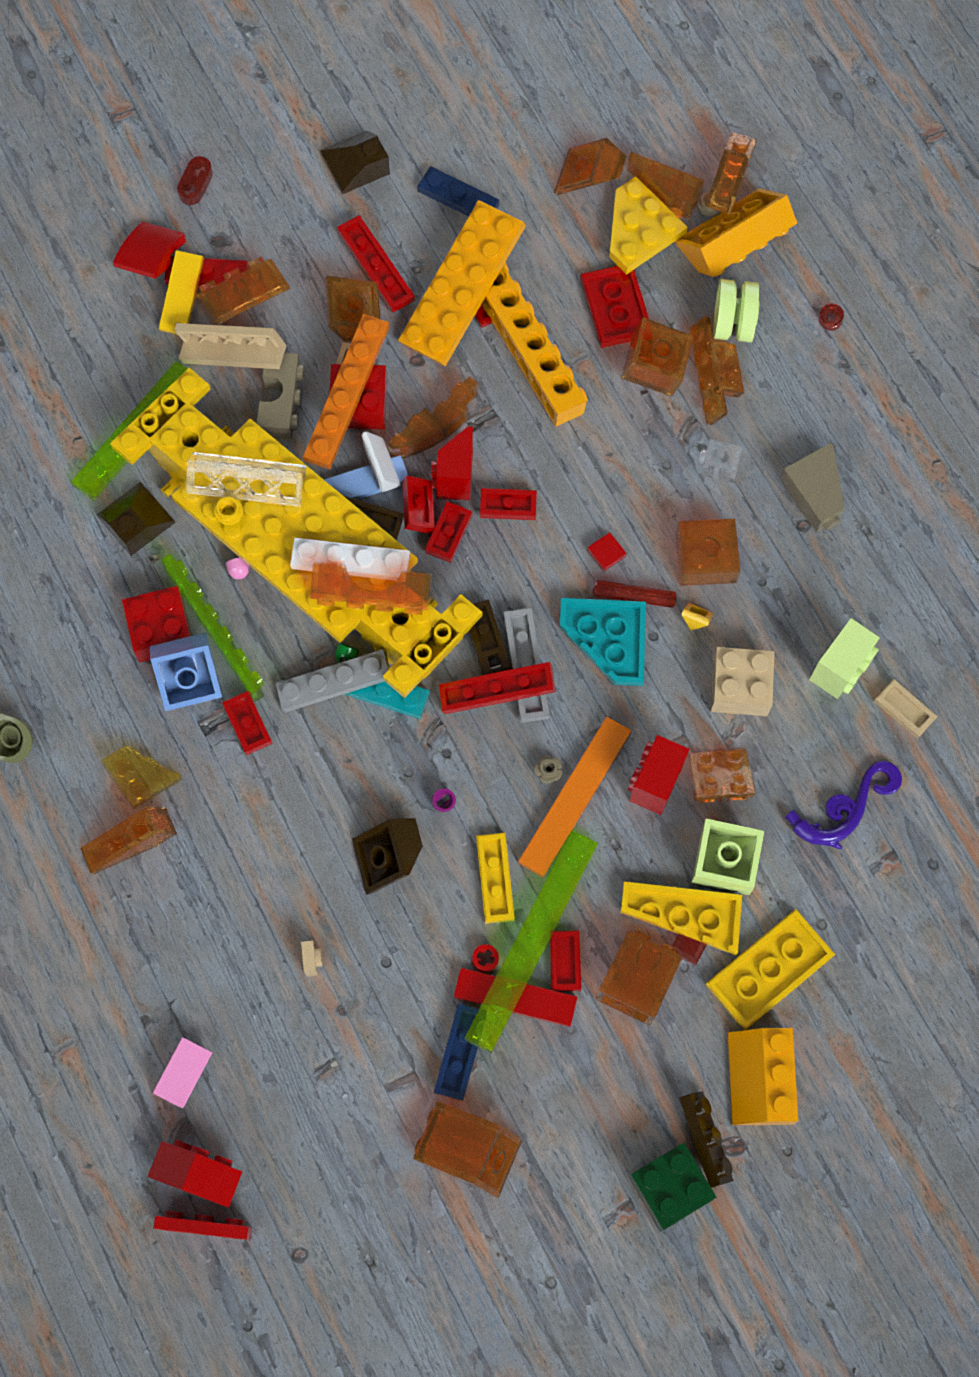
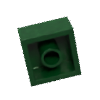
M684 1142L628 1176L660 1232L717 1198Z

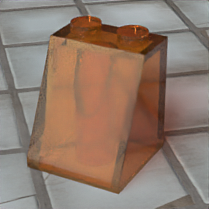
M635 930L634 933L627 931L595 1000L650 1026L662 1004L682 960V956L677 954V949L668 944L662 943L659 946L651 942V937L641 931Z
M437 1101L435 1108L428 1115L427 1126L423 1136L416 1143L413 1159L426 1167L499 1198L523 1140L501 1125Z

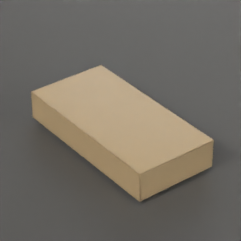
M895 679L873 701L917 739L938 717Z

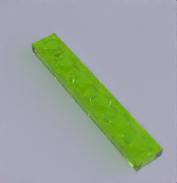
M177 361L172 364L73 478L71 484L74 488L93 501L97 499L128 463L112 449L110 443L176 381L187 368Z
M171 554L162 558L161 562L174 584L179 587L182 596L245 689L249 691L253 701L256 702L264 697L261 688L265 685L256 670L252 673L246 666L249 660L241 648L236 650L231 642L234 638L226 626L221 628L216 622V619L219 618L217 612L210 603L208 605L204 604L201 599L204 594L195 581L193 583L189 582L186 577L189 572L181 560L176 562Z

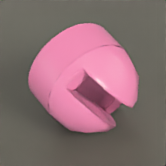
M240 557L225 563L228 574L234 579H243L249 573V565Z

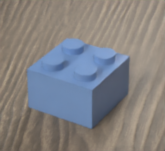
M206 633L150 646V659L165 711L222 697L220 682Z

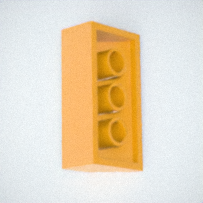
M758 188L721 211L720 214L693 228L675 241V243L699 273L715 277L721 275L725 268L731 264L745 260L746 255L752 251L767 246L768 241L788 233L789 228L796 225L797 221L788 195Z

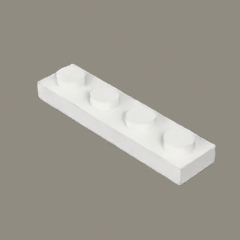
M295 538L290 565L291 569L407 582L410 551Z

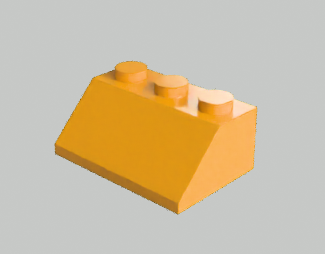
M760 1028L727 1033L732 1126L793 1125L797 1123L798 1106L793 1028Z

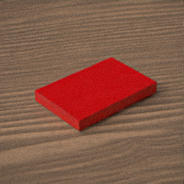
M618 266L580 274L581 284L600 348L653 337V329L635 270L626 275Z

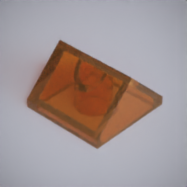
M329 275L325 277L328 327L344 342L352 341L363 314L380 319L378 283Z

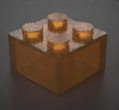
M643 317L632 335L621 379L672 397L683 381L694 336Z
M735 518L679 521L676 531L680 586L736 583L740 574V562Z

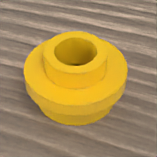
M224 497L216 503L214 514L221 524L233 525L241 520L243 506L236 498ZM227 509L234 510V513L231 515L224 514Z

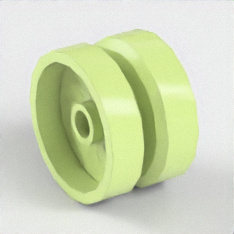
M720 279L714 311L713 339L727 341L732 334L733 324H735V337L737 341L752 343L759 315V283L745 281L740 287L738 298H736L737 287L735 281Z

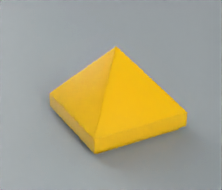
M687 603L682 612V617L692 631L708 626L713 617V612L692 603Z

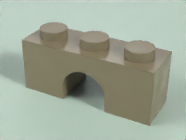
M284 353L280 369L263 368L265 389H276L282 392L281 396L275 401H259L257 424L274 439L292 440L293 431L298 430L299 415L295 414L296 406L301 405L302 391L298 389L299 381L304 380L305 366L300 364L298 354Z

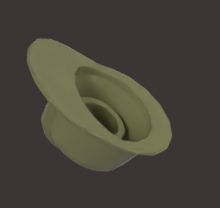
M0 713V760L8 763L21 762L28 757L32 749L34 738L32 737L31 730L27 723L20 718Z

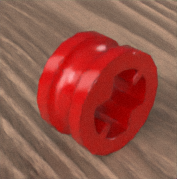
M488 944L478 946L472 955L473 966L483 973L494 970L499 961L497 950ZM486 951L492 953L490 957L494 958L492 964L486 963L485 966H481L478 963L481 960L477 959L479 953L484 954Z

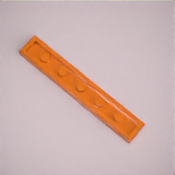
M609 717L605 718L519 859L518 864L542 878L545 877L632 730Z

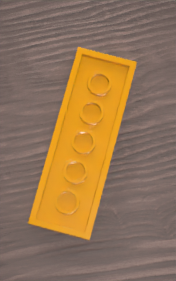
M478 200L398 339L399 343L446 367L524 231L525 223Z

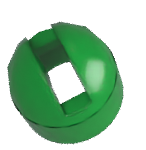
M338 642L334 656L336 661L340 663L342 657L346 658L345 661L357 658L359 650Z

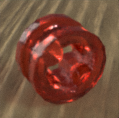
M833 303L823 306L819 314L821 327L829 331L839 329L844 318L843 309ZM829 313L835 314L834 321H828Z

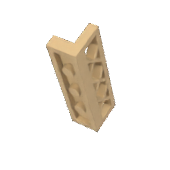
M176 323L174 329L184 341L179 355V359L183 364L280 369L286 349V344L274 328Z

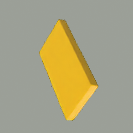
M795 909L705 985L744 1031L834 957L835 953Z

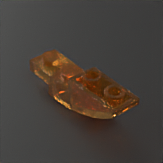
M469 376L463 383L459 382L451 391V396L445 402H439L433 413L424 408L419 414L415 413L407 422V427L401 433L397 432L390 439L388 444L390 458L401 455L402 459L419 454L436 446L456 432L468 421V408L466 406L478 395V382Z

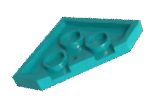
M561 598L560 629L614 685L643 686L646 602Z

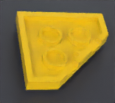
M636 176L616 189L609 258L626 275L687 234L688 229Z

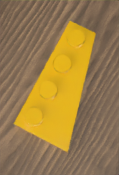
M624 881L620 913L730 954H738L742 895Z

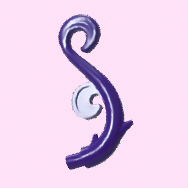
M875 762L865 772L855 802L843 794L831 797L825 805L826 815L834 821H840L842 819L840 811L844 810L847 813L846 820L833 829H819V823L810 824L806 819L802 820L794 810L788 813L785 818L794 827L792 831L804 841L842 849L839 841L848 837L859 825L863 817L872 776L877 772L886 774L888 783L884 786L875 784L873 790L881 795H892L901 786V772L890 762Z

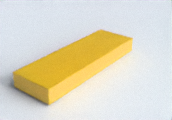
M176 251L160 320V331L178 335L174 331L176 323H190L204 260L203 256Z
M506 834L476 835L485 924L515 921Z

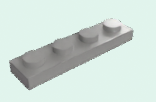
M532 608L504 612L512 669L541 664ZM546 694L517 700L521 723L549 719Z
M382 649L276 683L281 709L286 713L384 682L383 675L390 669L387 653Z

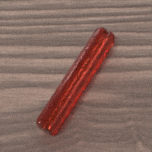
M595 580L594 596L624 601L646 602V604L670 608L674 607L676 603L675 591L604 580Z

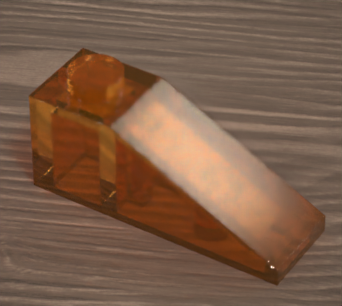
M731 132L705 207L731 214L750 166L756 139Z
M631 152L627 171L633 177L636 176L677 217L690 220L697 206L698 198L702 194L704 180Z
M145 807L80 849L90 874H96L157 847L175 836L177 832L167 808Z

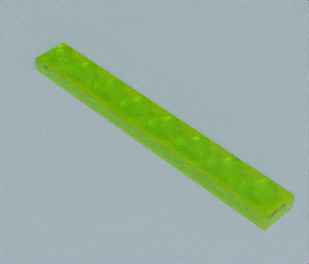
M571 831L465 1036L467 1042L492 1054L597 848V842Z

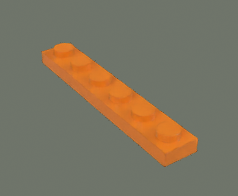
M363 314L303 455L305 462L331 469L390 328L389 322Z

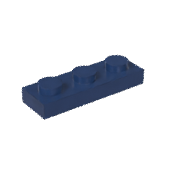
M432 166L429 167L417 186L419 193L468 217L478 200L496 209L499 206V199Z
M458 1004L434 1094L464 1101L487 1011Z

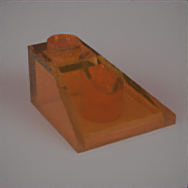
M608 138L570 148L554 193L560 195L618 179L623 171L627 156Z

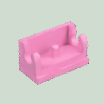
M182 1037L152 1094L183 1109L212 1052Z

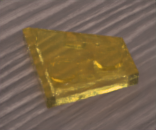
M127 745L102 759L103 767L133 809H136L181 781V775L178 772L167 770L160 766L159 762L150 757L140 755L139 751Z

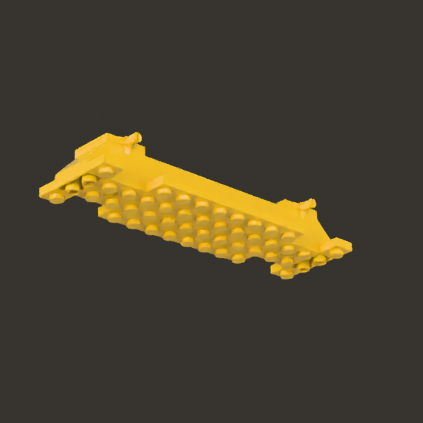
M188 368L110 443L112 449L131 465L148 450L157 460L158 465L171 478L160 488L161 493L167 498L171 495L175 503L339 643L353 629H356L361 634L362 639L372 646L374 652L383 649L387 653L389 664L393 665L383 675V680L405 698L463 639V636L482 617V611L460 594L440 614L435 609L438 606L435 599L433 601V598L429 597L425 601L402 581L291 569L290 564L295 538L399 550L407 549L252 419H249L235 434L227 425L222 430L194 407L211 390L210 385L192 369ZM189 442H198L197 445L193 447L186 446ZM233 497L241 502L243 516L239 522L233 525H224L216 519L214 507L220 499ZM227 509L224 514L231 515L234 513V510ZM411 552L408 572L418 563V558ZM399 616H403L408 619V621L402 625H398L393 622V620Z

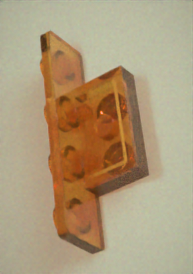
M704 316L690 327V337L706 423L713 425L727 415L725 396L738 398L745 392L736 344L715 341L710 317Z

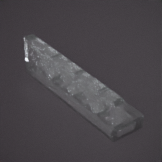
M193 452L187 460L186 493L223 498L233 497L239 500L300 507L307 465ZM194 472L205 473L212 483L207 487L194 486ZM225 476H232L239 482L240 486L234 491L227 490L220 480ZM258 479L262 480L269 489L263 494H258L248 484ZM282 483L296 484L295 498L284 497L277 487Z

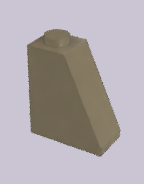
M829 443L784 468L780 479L816 533L824 528L830 530L837 526L841 521L840 518L844 511L833 445Z

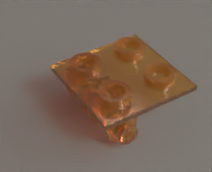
M746 749L689 753L695 786L693 791L694 801H700V804H704V802H714L715 798H717V802L720 803L722 802V797L726 798V802H730V798L732 800L747 801L749 797H753L756 794Z

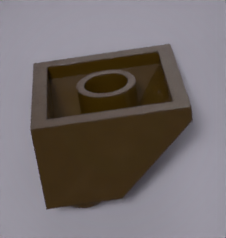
M368 130L320 150L342 194L390 174L389 156L378 136Z
M141 482L96 514L130 556L175 523L173 518Z
M416 818L388 819L352 839L366 895H370L410 875L423 847Z

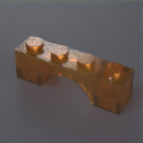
M315 562L313 563L310 599H317L318 605L335 606V601L347 602L346 607L364 609V604L376 605L375 610L393 612V607L405 608V613L422 615V610H428L430 606L433 573L402 571L397 581L391 587L380 591H370L361 588L351 579L346 565Z

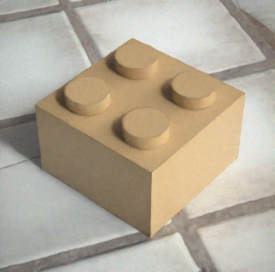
M717 647L713 656L710 712L768 716L773 705L775 651Z

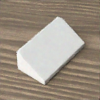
M364 432L362 435L363 447L380 491L385 492L399 487L400 481L383 438L369 432Z

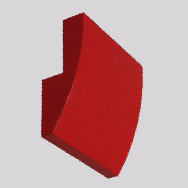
M142 221L121 245L113 260V266L156 279L172 266L170 255L186 243L185 235L179 231Z

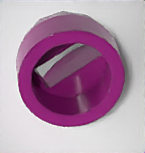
M443 788L433 794L431 801L434 809L439 812H447L455 806L456 798L451 790ZM447 794L450 799L438 807L436 802Z

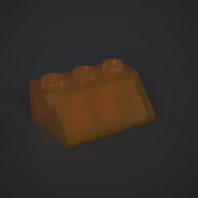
M260 256L247 263L249 268L241 272L238 268H235L223 274L224 280L218 283L211 280L199 286L201 291L195 295L210 324L218 325L290 289L289 284L271 258L264 260Z

